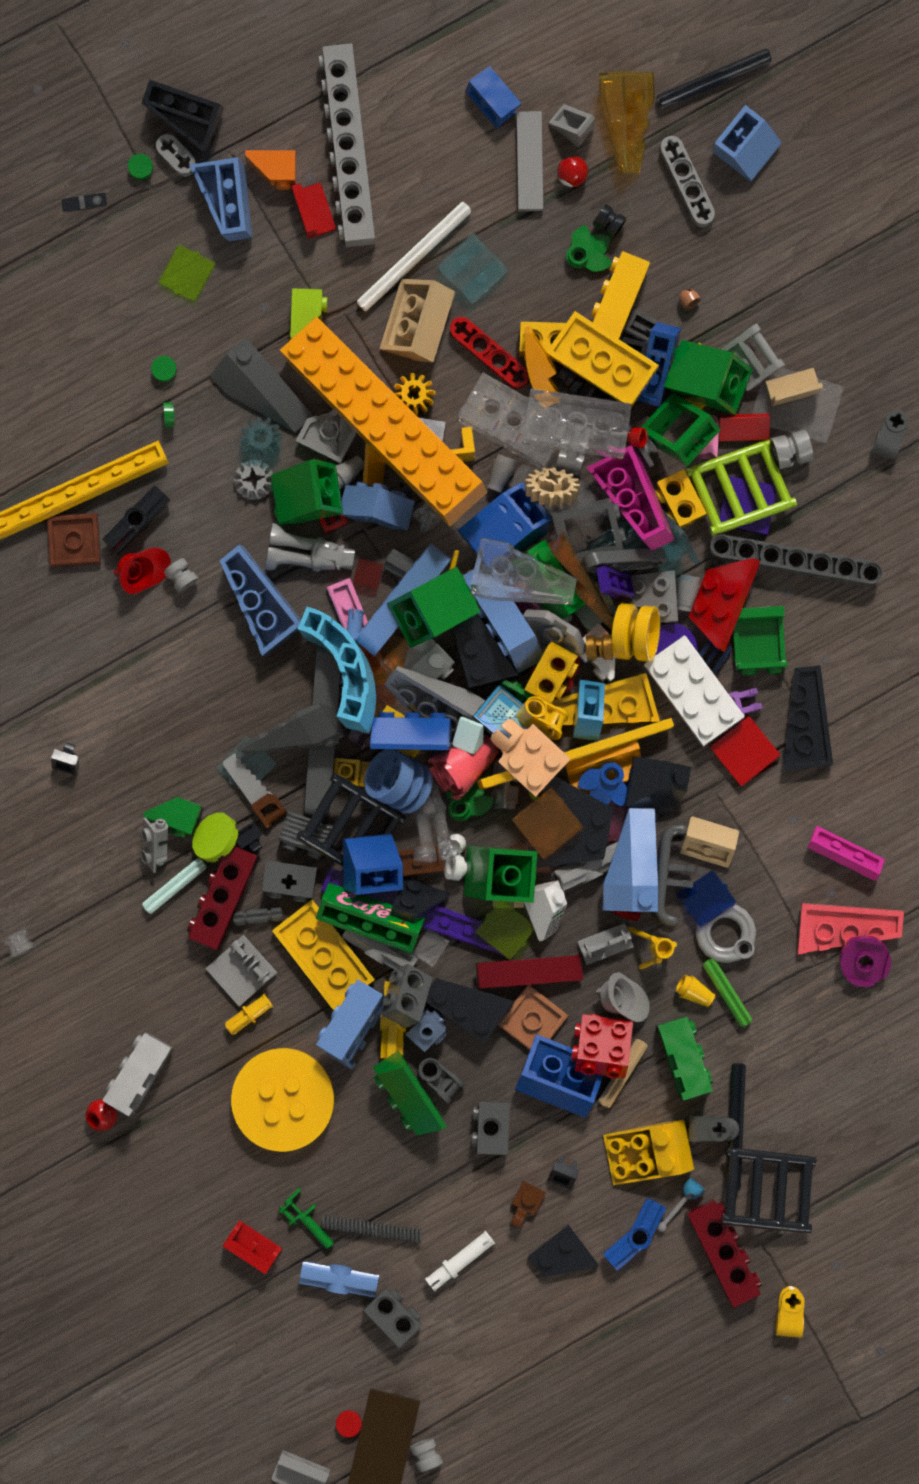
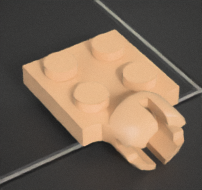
M507 719L500 726L510 737L507 738L498 729L491 736V741L503 754L498 763L536 797L566 765L570 758L534 724L528 729H523L514 720Z

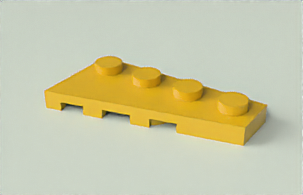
M646 673L605 684L603 724L660 721ZM577 693L563 696L560 700L556 698L551 703L556 707L566 710L569 714L568 720L563 725H574Z

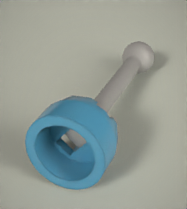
M690 1177L683 1186L684 1197L664 1221L659 1222L657 1230L664 1232L667 1228L666 1225L689 1199L697 1200L706 1190Z

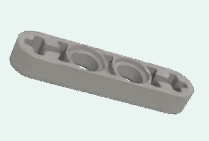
M668 136L661 143V156L692 221L698 227H707L714 219V208L682 141L676 136ZM668 143H671L672 146L677 145L675 154L679 159L673 163L670 162L674 160L672 152L666 151ZM680 164L686 165L689 169L688 175L684 177L678 176L675 172L676 166ZM688 187H696L699 190V196L695 199L687 197L685 191ZM701 200H704L700 205L702 211L709 212L707 220H704L703 217H697L700 211L696 204Z

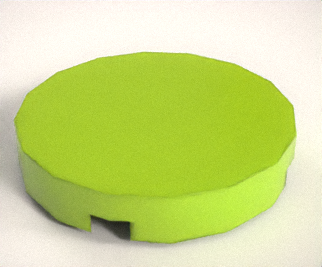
M214 813L201 821L193 836V850L195 854L206 862L218 861L217 858L228 855L235 846L238 837L235 820L225 813Z

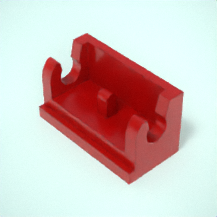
M241 1220L238 1221L222 1245L264 1274L267 1273L282 1247Z

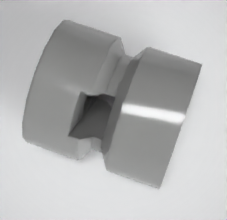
M805 429L791 433L789 438L782 435L770 439L772 455L779 470L792 467L794 462L800 465L814 460L811 441Z

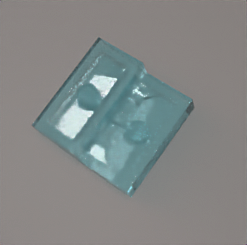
M474 233L467 237L436 266L440 273L471 304L477 301L509 271Z

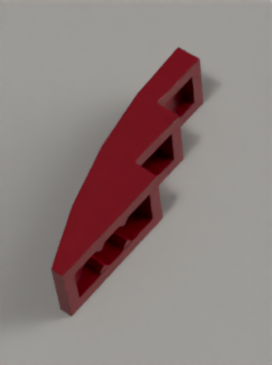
M581 955L476 963L478 989L583 980Z

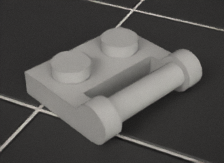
M758 324L747 329L721 349L734 353L753 368L746 386L747 391H751L785 366L782 359L777 358L760 333L761 328ZM750 338L753 339L770 364L766 369L746 342Z

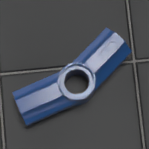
M646 1197L632 1227L603 1253L617 1271L641 1250L650 1245L652 1236L666 1210L665 1206ZM638 1230L646 1233V1239L641 1244H636L632 1240L634 1232Z

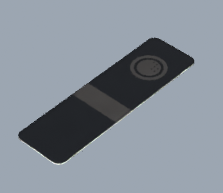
M106 193L62 199L64 212L107 205Z

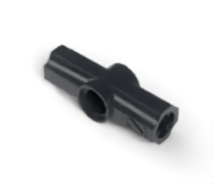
M154 485L133 507L125 512L124 517L102 540L119 555L139 533L147 529L149 523L171 500ZM135 514H140L143 516L141 524L137 526L131 525V517Z

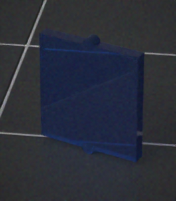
M711 870L695 881L693 888H685L677 894V897L686 907V913L691 914L700 928L737 904V901L727 889L728 885L720 880L714 870Z

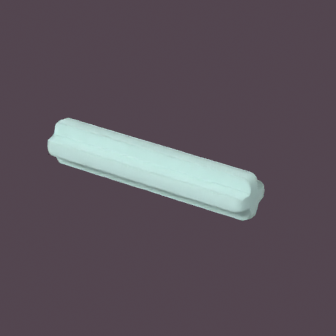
M201 858L195 859L145 900L142 906L149 914L153 913L206 870L207 865Z

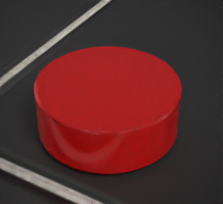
M353 1410L341 1412L336 1419L337 1431L344 1437H353L359 1433L362 1425L360 1415Z

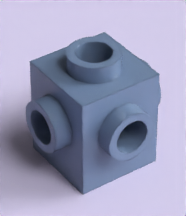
M427 1007L423 1011L420 1023L407 1028L406 1036L425 1052L433 1043L439 1044L446 1036V1019L438 1010L435 1009L433 1011Z

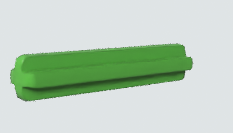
M711 958L703 963L705 971L738 1024L744 1027L751 1023V1016L718 963Z

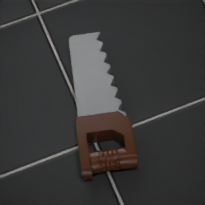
M236 753L223 761L224 767L249 800L251 807L268 830L272 828L271 824L288 813L278 798L270 791H266V786H261V781L256 780V775H251V770L246 769V764H241V759L236 758ZM268 804H276L278 808L264 817L260 812Z

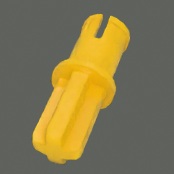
M263 994L249 1006H243L242 1011L225 1022V1027L234 1035L249 1023H255V1019L270 1008H273V1005L267 996Z

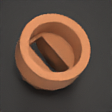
M693 289L683 290L679 296V302L685 311L694 308L701 301V297Z

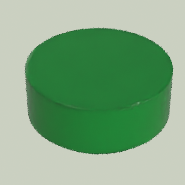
M145 154L133 155L128 162L129 173L136 180L149 178L153 173L151 159Z
M160 356L153 361L151 371L158 381L169 382L176 376L177 366L172 358Z
M172 402L163 403L164 428L175 426Z

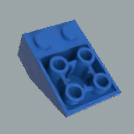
M523 482L503 492L458 529L459 534L487 568L506 559L548 533L552 517L543 506L539 505L538 501H530L531 497L526 496Z

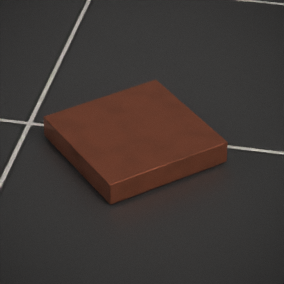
M98 513L60 515L47 519L50 567L101 564Z

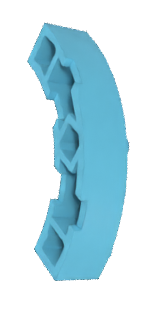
M306 607L298 626L299 632L307 641L317 644L330 652L337 661L342 673L344 687H342V698L337 717L346 728L369 734L376 706V688L370 664L361 648L344 627L334 621L329 615Z

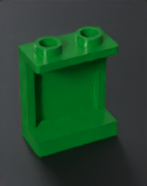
M784 606L742 608L732 632L735 672L741 671L743 676L756 675L757 670H767V674H780L782 669L788 667L785 655L783 617L785 616Z

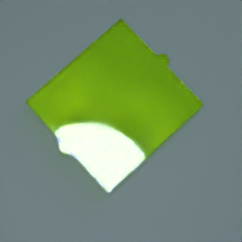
M178 245L158 283L173 290L175 295L180 294L195 302L215 263L201 256L198 251L193 252Z
M500 901L490 914H486L485 921L475 933L511 960L519 948L526 945L525 941L535 929L532 923L504 901Z

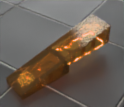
M563 531L548 544L550 551L579 581L574 586L577 595L612 629L613 617Z

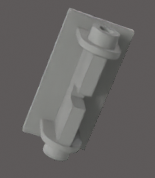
M500 758L495 759L492 769L493 775L507 771L498 763ZM517 779L511 780V782H519ZM510 781L495 785L492 791L494 809H515L518 804L519 787L510 786Z
M143 818V829H141L143 849L140 851L142 862L147 864L152 872L155 873L156 865H164L167 861V843L162 841L168 840V824L163 819H158L155 823L150 824L147 818Z
M625 923L577 941L586 965L634 947L630 932L627 930Z

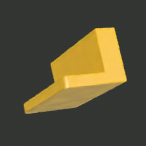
M472 427L461 428L462 448L452 449L451 451L462 462L474 461L475 448Z

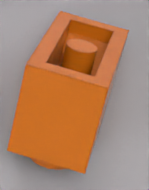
M245 150L247 163L271 187H276L278 190H289L291 186L296 185L297 157L295 150Z

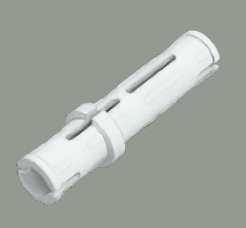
M485 1230L484 1233L450 1260H444L442 1262L443 1265L426 1277L425 1280L434 1291H437L452 1277L455 1279L459 1271L496 1243Z

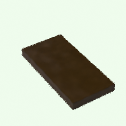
M370 1388L348 1484H401L420 1400Z

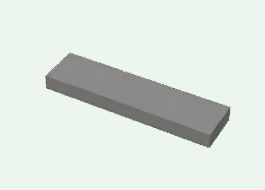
M542 111L517 112L518 211H543Z

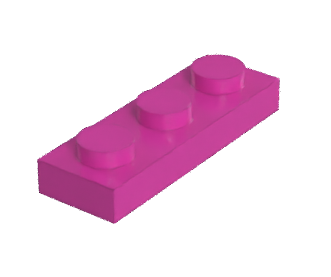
M819 826L815 827L807 848L874 881L879 877L885 861L884 858Z

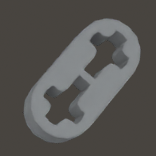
M170 134L160 136L156 142V149L160 157L180 176L188 177L192 175L191 168L183 167L180 169L181 164L177 158L180 157L185 162L190 160L189 165L196 164L193 155L174 136ZM164 142L167 144L172 142V148L175 153L172 154L167 149L163 151L164 147L162 144Z

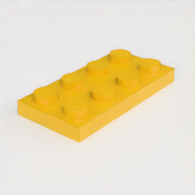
M574 311L546 352L548 356L630 409L659 368L658 364L576 311Z
M312 899L273 929L272 932L334 1010L338 1005H342L346 998V990L351 984H355L357 979L366 985H369L375 979L334 926L316 919L319 907Z

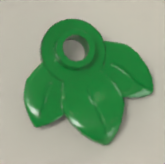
M586 225L576 229L571 236L572 246L566 252L568 265L574 269L585 267L591 272H600L608 269L612 262L604 254L609 247L610 236L603 234L590 236ZM579 253L583 256V259L577 261L573 256Z
M477 781L459 800L451 798L453 793L450 790L446 791V796L450 801L448 813L457 822H464L471 816L486 814L493 806L494 799L484 796L485 789H479ZM465 806V811L459 814L457 812L458 808Z

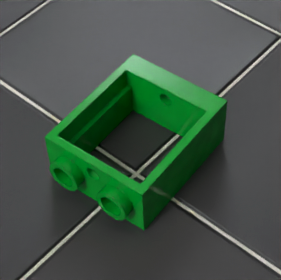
M674 393L667 398L641 427L647 430L648 437L656 448L686 467L721 430L711 415ZM684 411L697 420L674 444L661 435Z

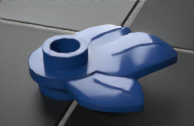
M606 763L600 769H589L581 776L578 787L590 790V796L607 805L611 800L618 806H623L625 803L627 787L623 783V769L618 764ZM608 771L616 773L614 780L607 779L606 773Z

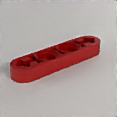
M457 317L451 322L450 333L453 339L507 385L516 390L527 386L529 382L528 370L475 324L465 317ZM457 324L459 326L465 324V330L470 335L473 331L476 332V334H474L470 338L469 343L465 342L468 339V336H466L463 332L459 333V335L456 333ZM477 339H483L487 343V348L482 352H478L473 348V343ZM496 355L504 356L506 359L505 366L501 368L495 367L492 364L493 357ZM511 363L514 365L511 370L515 374L523 373V382L519 380L516 383L513 382L514 376L509 371L506 376L503 374L508 370Z

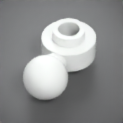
M453 834L446 841V847L451 854L445 862L444 874L446 879L459 881L467 872V863L464 857L461 856V853L466 848V840L460 834Z

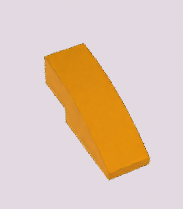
M527 326L525 327L524 341L526 366L535 395L544 410L561 400L560 391L551 379L556 374V366L547 355L531 327Z

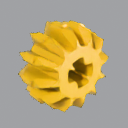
M411 373L410 381L402 376L401 382L403 385L395 384L394 389L398 392L394 394L418 416V409H421L424 414L427 413L425 404L433 406L434 401L430 397L435 396V391L428 390L432 386L431 381L423 384L424 375H420L419 379L415 380V374ZM414 390V393L419 391L418 399L414 400V397L410 399V391Z

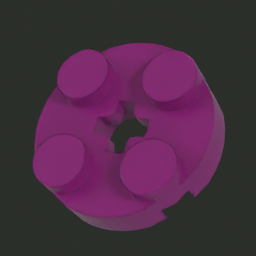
M864 935L851 937L847 941V944L840 952L839 965L843 975L850 983L859 987H870L888 975L891 968V957L883 942L876 937ZM868 956L872 962L866 963L865 967H862L859 959Z

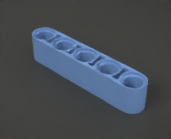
M430 543L354 640L375 656L398 627L387 603L439 576L451 559Z

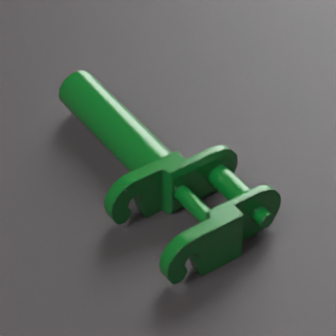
M298 1188L285 1200L286 1205L279 1207L280 1211L278 1214L283 1213L290 1221L289 1226L292 1224L296 1225V1220L300 1218L304 1226L327 1250L334 1242L308 1215L316 1205L313 1204L308 1210L303 1212L293 1203L292 1199L301 1191ZM289 1205L298 1213L295 1218L286 1209Z

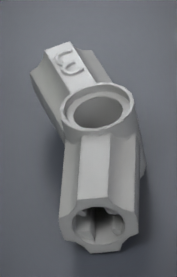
M618 842L606 847L604 859L565 865L551 873V881L558 880L561 889L565 891L582 882L584 884L603 875V872L609 870Z

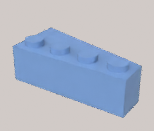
M482 564L463 575L470 593L477 601V606L480 610L478 616L481 619L485 618L487 621L485 625L492 637L496 636L499 641L497 643L499 649L504 656H508L517 673L519 674L537 664L543 656L537 638L493 568H487L485 564Z

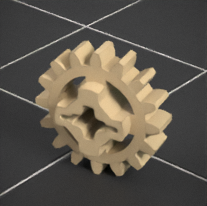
M554 467L552 469L542 468V472L533 470V474L527 475L524 491H526L527 497H531L530 501H538L540 506L548 504L549 508L553 506L562 508L563 503L571 505V501H577L580 484H578L579 479L573 478L574 474H566L564 469L559 472Z

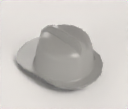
M620 972L613 973L610 979L601 988L596 990V995L600 997L602 1006L607 1012L621 1014L634 1022H641L647 1018L649 1000L644 989Z

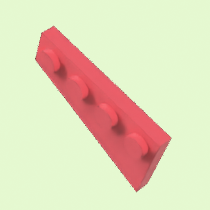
M801 903L797 954L845 946L851 937L867 935L876 937L880 941L902 937L904 912L901 910Z

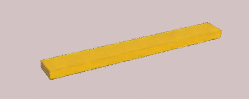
M159 440L1 511L0 540L169 464Z
M672 718L564 753L570 758L569 761L576 760L671 729L674 724ZM508 771L480 779L477 783L479 789L483 790L516 778Z

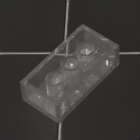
M531 389L522 444L623 459L632 404Z

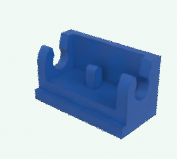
M490 66L469 80L465 90L496 129L516 113L515 110L521 106V102Z

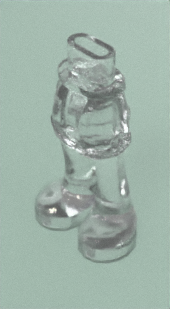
M433 775V784L427 800L418 810L412 812V815L416 818L420 838V846L414 849L413 856L414 860L420 863H431L437 860L429 819H434L439 858L441 860L451 859L462 852L459 842L450 838L445 815L447 805L442 800L438 791V784L434 782Z

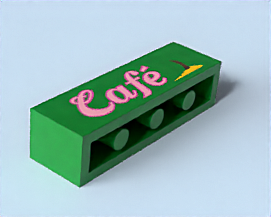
M329 883L322 897L316 919L412 953L425 917L422 916V919L414 924L390 915L393 905L363 894L355 895L343 887Z

